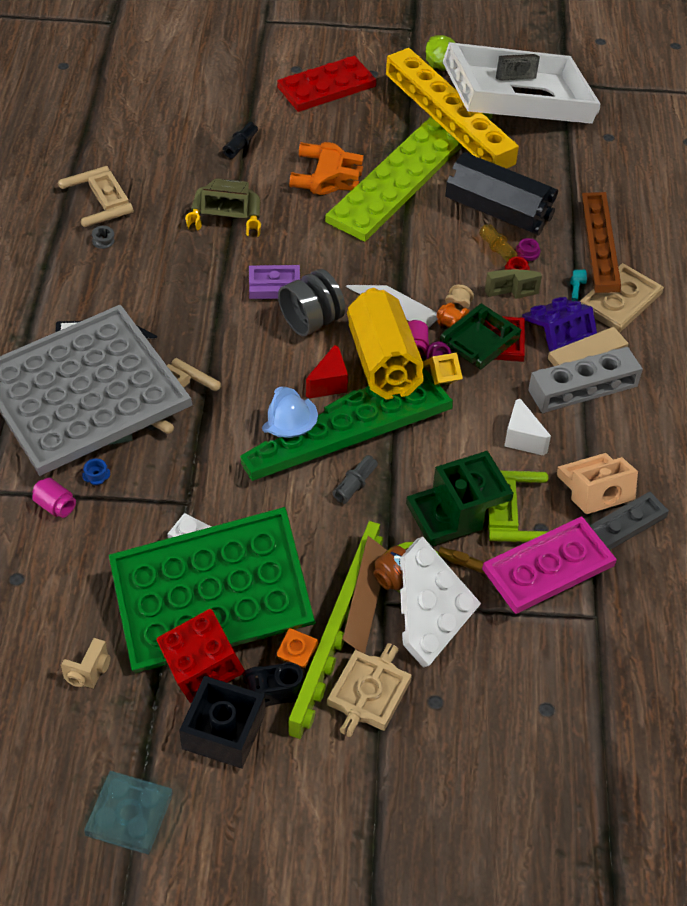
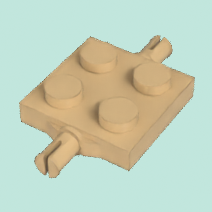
M388 643L381 657L368 656L357 650L352 654L327 698V706L347 715L340 728L342 734L345 735L347 732V736L351 737L358 722L367 723L385 731L412 678L411 674L398 669L391 663L398 652V648L395 645L392 647V644Z

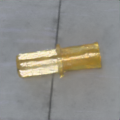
M486 224L480 229L479 234L490 245V249L493 252H498L506 262L512 257H517V252L507 243V237L499 234L493 225Z

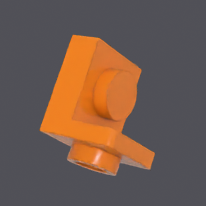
M290 628L279 647L277 657L305 668L309 660L313 661L319 646L318 639Z

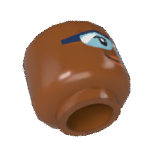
M394 545L376 559L373 574L379 584L386 590L391 588L399 591L403 588V570L400 567V557L408 548L404 549L401 546Z

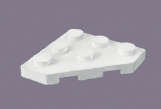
M422 536L416 539L400 557V567L403 570V588L400 589L401 614H405V631L402 632L403 645L422 667H426L434 661L481 603Z

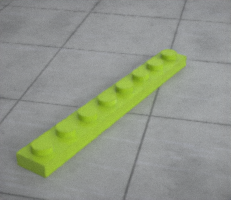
M368 522L289 717V736L301 739L305 728L310 729L313 724L315 710L312 709L315 702H321L326 688V684L323 682L326 675L331 676L336 663V658L333 657L336 649L341 650L344 645V640H342L343 631L347 623L367 537H371L381 546L383 544V537L379 536L380 524Z

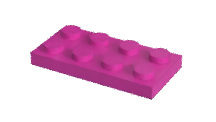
M581 516L483 562L482 570L513 612L517 614L614 567L617 559Z

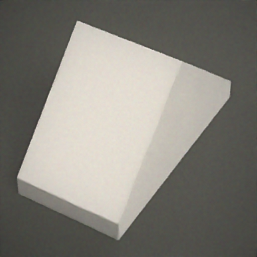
M521 399L516 400L507 429L504 447L539 455L547 454L551 435Z

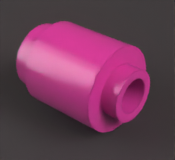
M412 320L408 322L420 356L423 358L429 346L428 326L422 321Z
M46 478L35 484L32 491V499L55 517L65 518L74 510L76 499L73 498V494L55 480Z

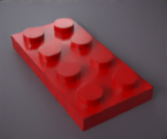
M354 55L277 80V87L293 107L300 112L376 87V78Z

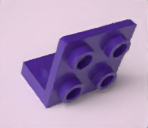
M566 297L555 298L552 300V303L545 306H534L530 309V312L522 314L525 321L544 327L550 352L597 333L593 307L581 304L580 301L568 300Z

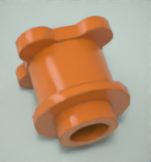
M451 302L442 305L437 312L438 325L450 328L468 314L469 309L463 308L460 311Z

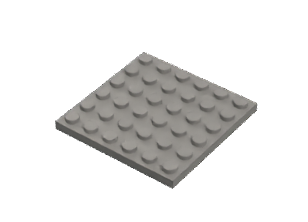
M121 304L0 356V413L39 476L192 406L189 394Z

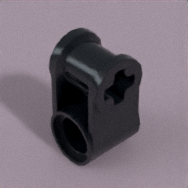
M292 662L265 667H252L245 670L242 674L243 682L246 683L248 690L265 695V707L296 702L304 683L301 667ZM286 681H295L293 684H284Z

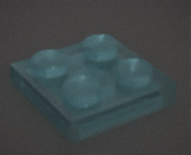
M110 771L84 829L85 836L149 855L173 796L172 788Z

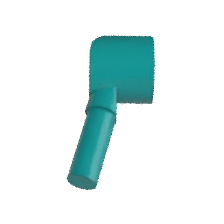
M585 269L573 271V276L571 277V285H573L572 301H578L580 284L587 283V271Z

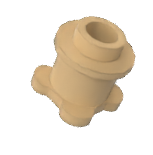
M454 285L450 288L445 302L447 304L450 302L455 304V308L461 311L463 308L470 307L474 293L465 285Z

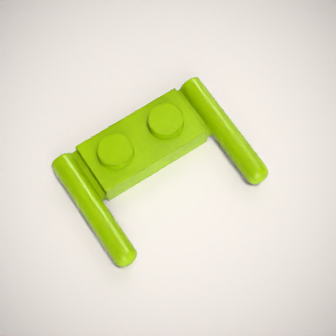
M500 470L514 494L511 501L487 508L489 541L528 542L549 532L518 530L516 482L546 483L548 481V474L536 471Z

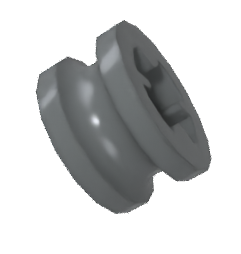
M108 226L94 228L92 231L93 245L99 249L111 247L114 244L113 229Z

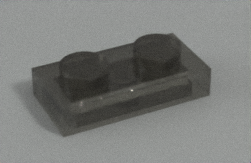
M536 54L499 56L496 79L500 81L536 79L540 56Z

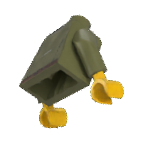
M214 179L208 185L200 187L196 191L191 206L193 212L188 213L185 217L188 229L192 223H195L197 231L201 229L202 224L199 216L201 213L249 218L246 223V235L249 236V230L255 229L257 230V237L260 236L261 223L257 220L260 218V197L253 190L249 189L248 182Z

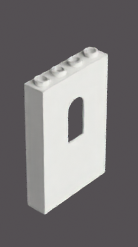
M451 42L448 44L443 64L468 112L592 124L595 116L599 113L600 102L571 56ZM512 87L545 90L554 97L515 93Z

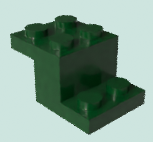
M487 450L436 466L433 488L407 496L406 504L426 541L431 546L482 530L486 509L511 501L514 493Z

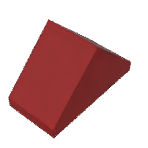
M334 345L306 378V397L310 399L347 393L348 373L338 346Z

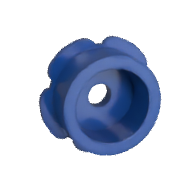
M96 458L85 463L84 473H82V478L85 482H90L92 485H100L110 477V469H107V465L103 460Z

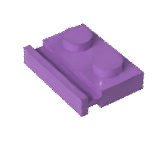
M300 265L249 266V299H278L280 287L294 280H300Z

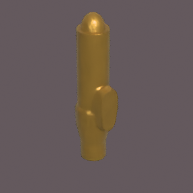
M440 547L438 554L449 562L485 574L482 570L484 561L473 558L461 551Z

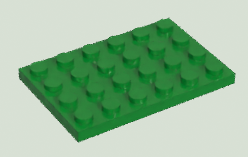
M286 507L109 554L131 669L134 673L168 665L157 642V638L208 609L213 610L232 647L285 633L290 628L296 630L316 624Z

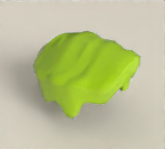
M434 35L426 43V60L433 69L446 70L443 59L449 42L456 43L452 38L445 35Z

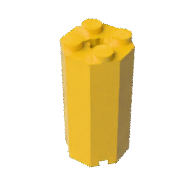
M370 288L365 293H361L348 307L347 316L349 328L370 390L384 399H392L395 394H400L401 397L409 396L424 382L422 373L423 361L400 301L387 291Z

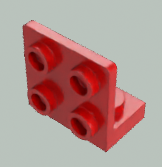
M212 609L204 611L157 638V642L170 670L189 703H192L204 676L227 683L242 675L245 671Z

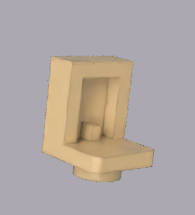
M93 638L81 664L64 659L61 664L64 679L73 686H86L94 689L100 674L105 673L110 664V655L107 652L106 642Z

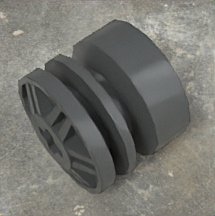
M322 268L312 271L311 274L304 275L301 280H294L280 287L278 291V301L284 318L290 327L301 336H307L321 329L322 325L331 324L333 321L342 318L345 314L346 305L342 291L333 276Z

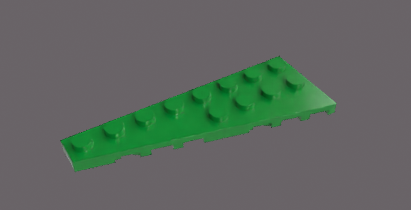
M423 368L424 382L409 396L401 397L400 394H395L392 399H384L371 391L369 385L362 390H353L325 406L324 412L318 415L316 425L309 432L298 437H279L274 441H265L240 456L241 465L250 479L254 481L453 409V400L439 384L434 385L433 377Z

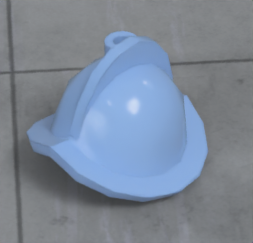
M278 387L275 389L273 400L268 407V421L262 426L264 433H271L277 437L292 438L309 432L317 423L318 412L316 406L309 399L303 400L294 389L288 387Z

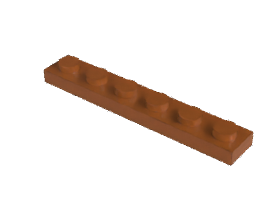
M606 192L582 193L581 201L595 293L621 292V280Z

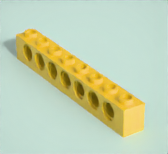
M406 48L387 56L386 75L472 155L506 169L516 165L519 149L516 142L509 138L483 113L468 112L457 90L423 61L419 55L410 48Z

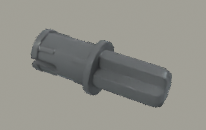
M367 455L354 470H348L344 480L333 490L334 498L338 502L346 504L359 488L361 489L365 486L366 478L378 466V462L372 456Z

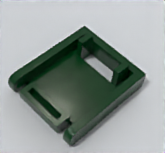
M480 303L444 331L440 336V342L448 343L447 346L471 364L476 362V367L481 370L520 339L521 329ZM487 321L499 329L501 335L499 336L483 324Z

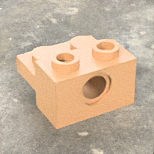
M603 453L557 467V477L572 490L571 500L585 514L595 513L636 499L638 471L623 457L613 460L607 453Z

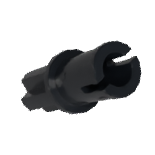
M249 122L241 131H236L233 134L232 139L222 148L225 150L223 151L225 156L233 159L241 149L249 145V140L258 131V127L253 122Z

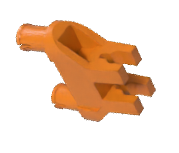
M300 142L299 157L319 159L316 171L312 175L291 172L289 187L309 189L310 192L317 195H326L337 190L351 191L359 184V181L356 180L359 179V176H362L363 166L358 165H362L364 155L345 152L338 145L331 142H324L321 145Z

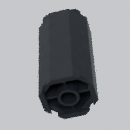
M463 152L454 163L452 169L456 170L454 177L449 175L445 197L538 236L541 234L545 222L551 221L555 212V208L552 205L557 198L558 189L466 152Z

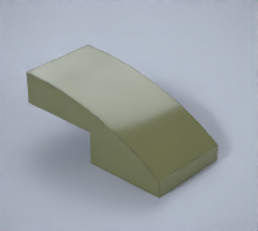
M518 269L487 272L485 292L488 297L512 292L515 299L539 294L542 275L540 272Z

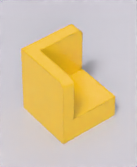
M457 353L434 356L423 361V368H431L434 385L443 383L449 385L463 379Z

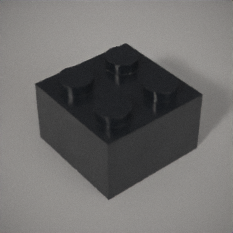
M204 676L179 730L181 748L243 769L266 714L265 695Z

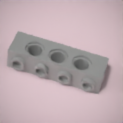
M627 346L532 372L528 391L540 411L545 413L638 387L643 368Z

